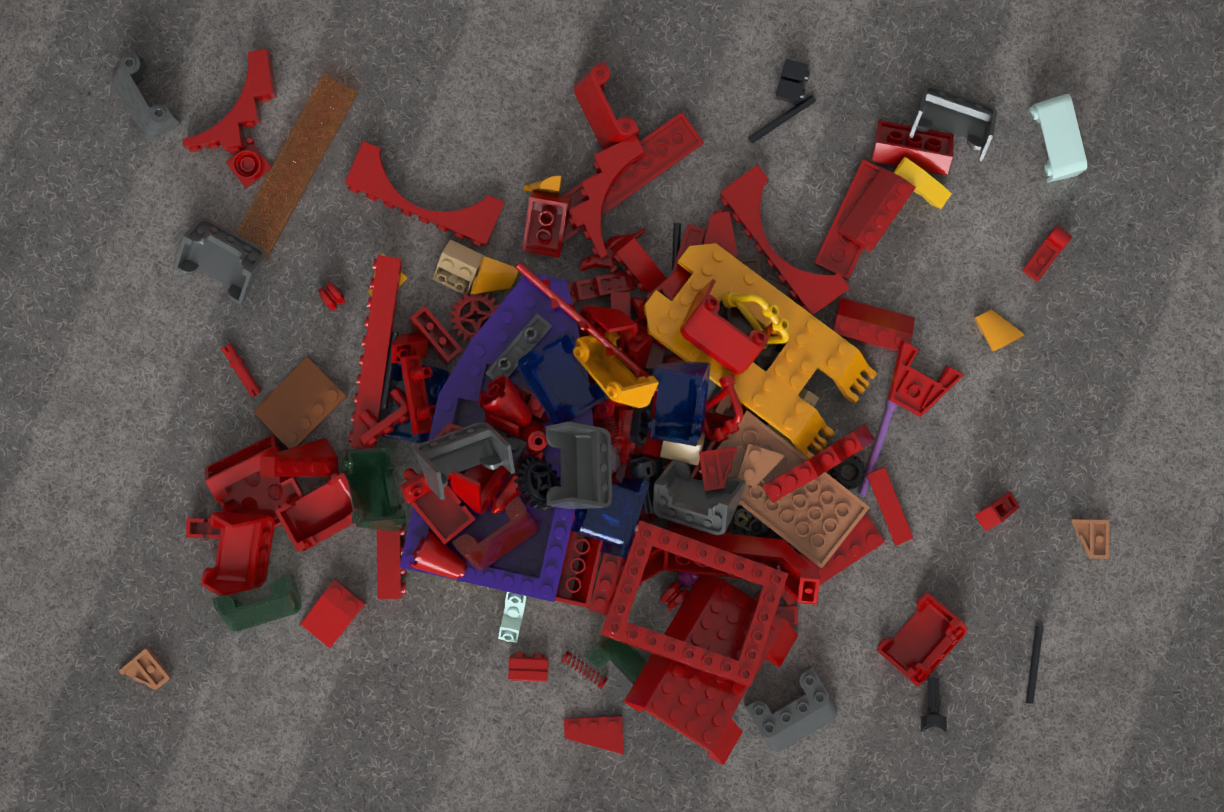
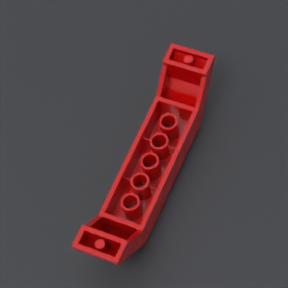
M666 528V530L788 573L784 587L798 599L797 603L817 605L820 575L785 540L724 533L722 535H715L705 531ZM652 546L639 586H642V582L663 570L730 578L740 577H731L726 572L711 570L712 567L695 564L692 560L684 557H675V554L664 550L658 551L656 547Z

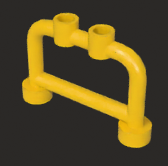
M734 291L724 293L722 297L724 306L727 308L737 306L754 330L763 331V328L744 302H757L763 308V315L769 317L773 322V329L781 333L782 336H770L763 349L767 348L769 344H781L789 340L790 334L787 330L789 322L787 319H779L777 316L779 314L777 305H769L762 296L757 294L738 295Z

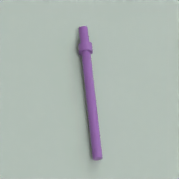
M888 399L886 402L887 408L865 474L875 469L893 411L898 406ZM867 476L864 478L858 493L866 496L870 484Z

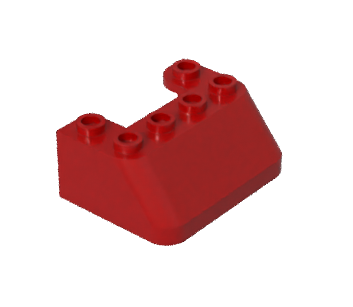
M591 305L580 308L579 314L595 328L603 327L605 332H617L620 337L616 340V345L624 353L626 337L631 339L636 336L638 331L637 324L621 310ZM580 324L578 325L580 337L591 335L588 331L581 330ZM588 373L589 386L601 398H609Z

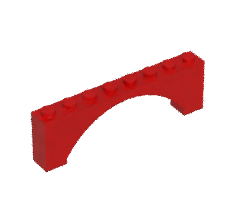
M365 141L362 142L345 181L346 186H349V191L356 194L359 191L366 194L365 197L374 202L379 199L384 202V206L390 209H394V207L402 209L400 213L406 216L416 215L419 217L418 220L428 225L432 222L436 224L437 229L443 232H447V229L453 231V236L462 240L465 237L472 240L471 243L478 247L488 245L504 209L505 202L486 195V198L479 203L457 211L436 212L420 208L403 198L390 183L382 164L381 148Z
M757 164L720 191L721 198L719 200L725 208L729 207L733 212L731 216L735 222H740L743 225L742 231L748 238L751 237L754 240L756 250L760 254L763 252L767 259L765 261L771 269L775 268L778 272L777 278L783 285L785 283L790 288L788 292L794 300L798 299L802 304L801 307L814 316L847 292L850 287L839 272L835 275H819L802 271L784 261L772 249L764 234L760 217L762 191L769 182V179Z

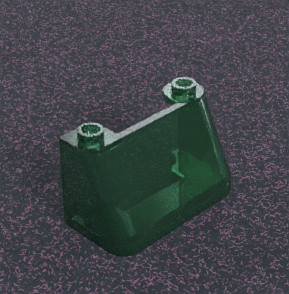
M393 447L348 450L345 458H342V468L346 470L353 508L351 514L352 523H355L357 527L400 531L406 520L405 509L401 510V504H398L392 475L394 466L391 465L390 458H394Z
M294 574L274 580L271 585L273 597L242 606L241 600H233L229 595L212 598L217 613L232 631H241L298 613L302 608V601Z
M605 636L585 653V657L590 663L597 667L605 665L610 660L632 684L635 683L647 663L632 646Z

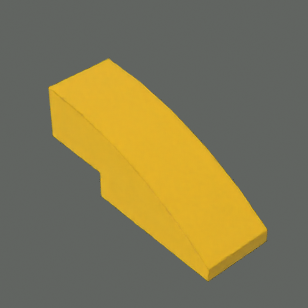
M906 157L902 159L893 172L916 187L914 190L916 194L921 195L928 203L939 209H942L952 194L936 179Z

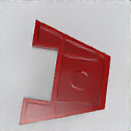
M901 340L887 399L921 417L964 375L946 365L937 382L909 367L919 349Z

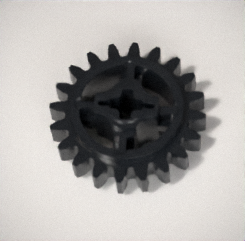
M532 456L520 462V465L516 467L518 471L514 473L518 477L514 482L518 484L516 490L521 492L519 497H524L525 504L531 503V509L536 507L537 511L542 509L546 511L553 508L552 506H547V491L554 486L561 487V484L558 482L561 478L556 476L557 470L553 471L551 469L552 464L546 465V459L540 461L539 457L533 458Z

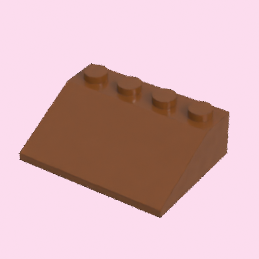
M306 357L253 412L288 448L301 446L348 396L318 366Z

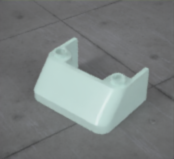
M1070 94L1060 95L1030 107L1033 120H1037L1041 125L1049 160L1047 165H1045V172L1050 177L1047 178V183L1078 176L1087 169V160Z

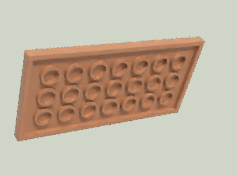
M746 411L743 414L742 421L738 424L739 431L734 434H728L729 439L722 441L717 449L737 447L727 481L738 477L748 444L783 454L784 458L756 487L745 484V490L739 504L822 569L870 507L826 472L772 503L763 486L808 458L753 414Z

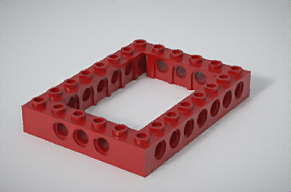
M640 520L636 523L599 635L743 686L751 687L788 573ZM652 546L656 547L658 551L664 550L675 554V557H684L694 561L693 563L712 567L711 570H720L730 574L731 577H740L748 580V583H756L763 586L756 594L755 607L749 615L751 619L747 631L743 633L745 637L741 649L737 651V660L627 622Z

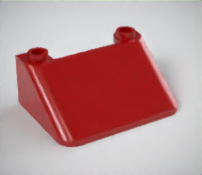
M231 512L211 513V526L221 529L215 567H208L203 571L201 585L220 597L261 587L267 578L275 526L274 518L268 515Z

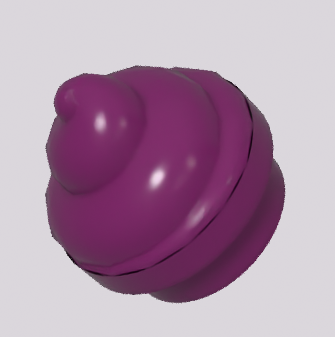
M679 572V582L686 587L693 586L699 578V574Z

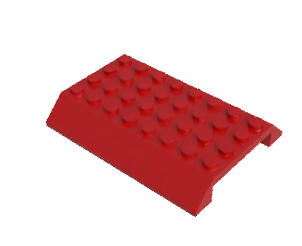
M700 574L664 635L737 660V651L741 649L745 637L743 633L747 631L751 619L749 615L754 610L756 600L722 578ZM776 613L755 676L765 659L780 668L798 637L790 623ZM652 653L623 702L638 712L645 710L706 749L708 751L707 756L723 766L743 733L731 717L749 687Z

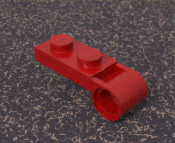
M1056 225L1021 271L1035 282H1038L1073 236Z

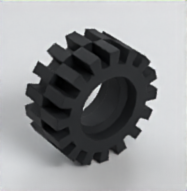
M852 455L831 468L830 474L846 489H854L864 482L866 477L865 463L859 457ZM847 464L852 465L855 469V476L850 480L843 478L841 475L842 467Z

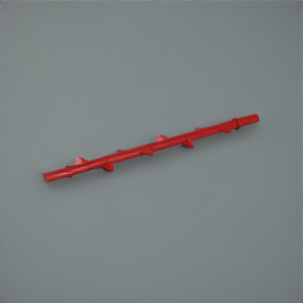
M521 262L515 266L519 272L529 279L530 283L532 282L550 298L553 309L557 307L563 309L580 324L581 330L588 331L605 346L606 356L615 355L634 372L636 378L649 377L643 369L629 358L627 352L623 353L605 337L603 327L595 328L575 310L574 305L568 304L550 288V280L548 278L539 279L537 274H534ZM660 384L657 385L655 391L662 396L666 390Z

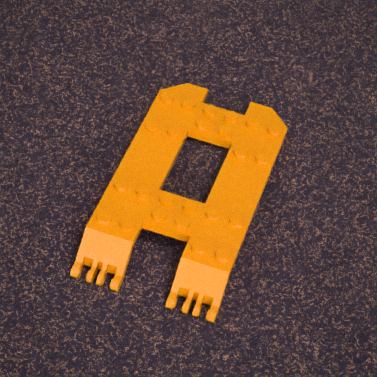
M718 244L689 246L677 263L692 275L673 301H670L656 290L644 305L648 334L721 387L719 379L733 373L687 341L680 332V327L697 293L714 279L716 282L710 295L716 298L719 303L722 301L725 292L734 291L738 295L757 294L762 296L769 305H777L779 308V314L777 315L779 319H787L789 322V328L787 329L790 334L789 340L785 342L786 345L767 371H764L753 362L743 374H734L736 379L734 388L743 405L788 437L796 449L809 459L814 454L809 452L808 446L818 453L823 450L822 447L827 445V441L819 436V431L828 438H832L835 434L826 425L817 409L798 396L816 369H820L832 378L843 396L853 404L857 403L859 397L850 390V387L863 394L865 388L870 383L860 373L862 372L868 378L874 379L877 375L876 371L869 367L863 355L856 347ZM744 302L763 328L772 323L769 317L763 315V308L757 302ZM773 329L771 334H773L774 336H782L779 331H775Z

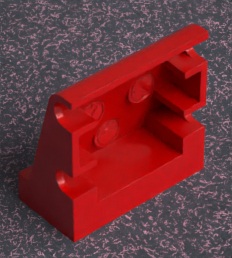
M274 433L205 467L204 470L205 482L215 500L219 501L222 512L268 515L274 518L275 529L282 525L275 512L279 509L278 505L287 500L289 503L295 502L305 495L296 477H260V457L282 451Z

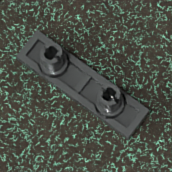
M537 313L485 374L492 380L501 375L509 377L553 326Z

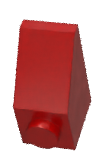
M1009 491L981 509L975 516L979 524L987 531L1002 523L1020 507Z

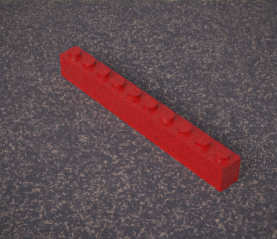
M378 255L377 259L374 258L373 270H376L375 278H371L370 289L373 290L372 297L368 298L367 308L370 309V314L365 319L367 335H363L362 347H365L364 355L361 354L359 366H362V371L357 376L356 385H359V392L355 393L354 404H357L356 412H352L351 423L354 424L353 431H350L348 438L352 448L376 450V444L363 448L359 443L360 436L369 430L361 421L359 415L368 409L375 420L380 422L382 410L380 404L391 332H393L402 258Z

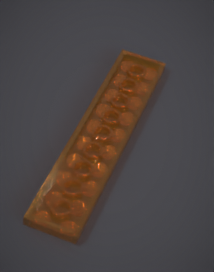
M324 74L236 233L261 247L266 252L264 261H267L358 95L356 91Z

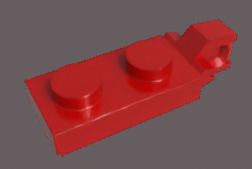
M620 408L618 428L623 435L625 443L622 447L617 448V452L621 453L620 463L629 464L631 454H635V449L637 448V443H633L630 439L633 409Z

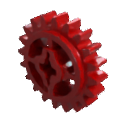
M463 293L464 300L457 298L459 305L452 304L456 311L450 312L451 315L455 316V318L450 319V322L456 323L452 330L459 329L457 336L464 334L463 341L470 337L471 342L481 329L482 323L488 320L500 306V304L493 305L496 300L495 298L488 300L489 293L482 297V293H478L477 296L471 294L470 297ZM478 302L486 304L491 311H481ZM470 303V312L461 316L463 308ZM474 312L484 316L479 318L478 322H475L474 319H467L474 316ZM462 323H471L475 333L467 331Z

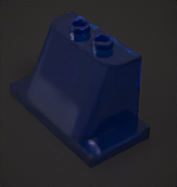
M623 477L621 484L612 481V502L610 506L576 509L571 531L603 542L600 552L626 558L650 483L628 477Z

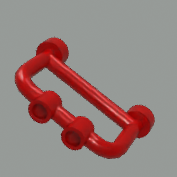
M734 374L726 375L719 379L721 387L724 389L706 403L703 398L695 399L689 403L691 411H696L703 432L709 440L722 442L729 439L728 434H734L739 431L738 424L742 421L743 409L734 388V384H736ZM729 395L735 410V417L726 421L724 426L715 429L713 433L705 413Z

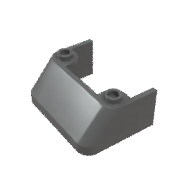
M927 85L924 87L909 136L913 137L915 130L920 132L928 131L931 126L967 138V144L971 149L980 150L979 160L983 161L994 135L997 110L985 103Z
M486 422L469 425L420 443L415 447L416 457L427 484L441 500L445 499L444 488L448 485L447 477L450 476L452 470L461 472L482 464L490 470L497 469L503 465L511 474L515 473L511 445Z

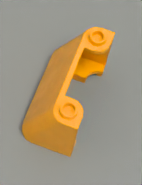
M605 332V337L617 346L616 340L620 337L617 332ZM592 335L577 339L573 350L574 356L612 401L636 408L649 405L659 383L654 376L647 378L643 376L637 379L629 368L615 355L606 356L605 346Z

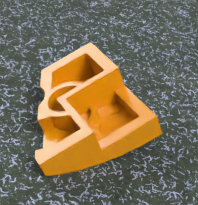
M552 176L525 185L524 191L532 192L533 190L560 194L562 177Z
M486 256L482 257L478 275L474 277L471 294L511 289L518 270L514 266Z
M992 309L974 318L992 352L1024 336L1023 332Z

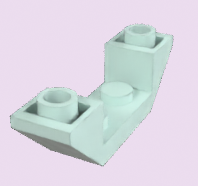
M510 592L506 593L505 609L498 639L517 643L527 596Z

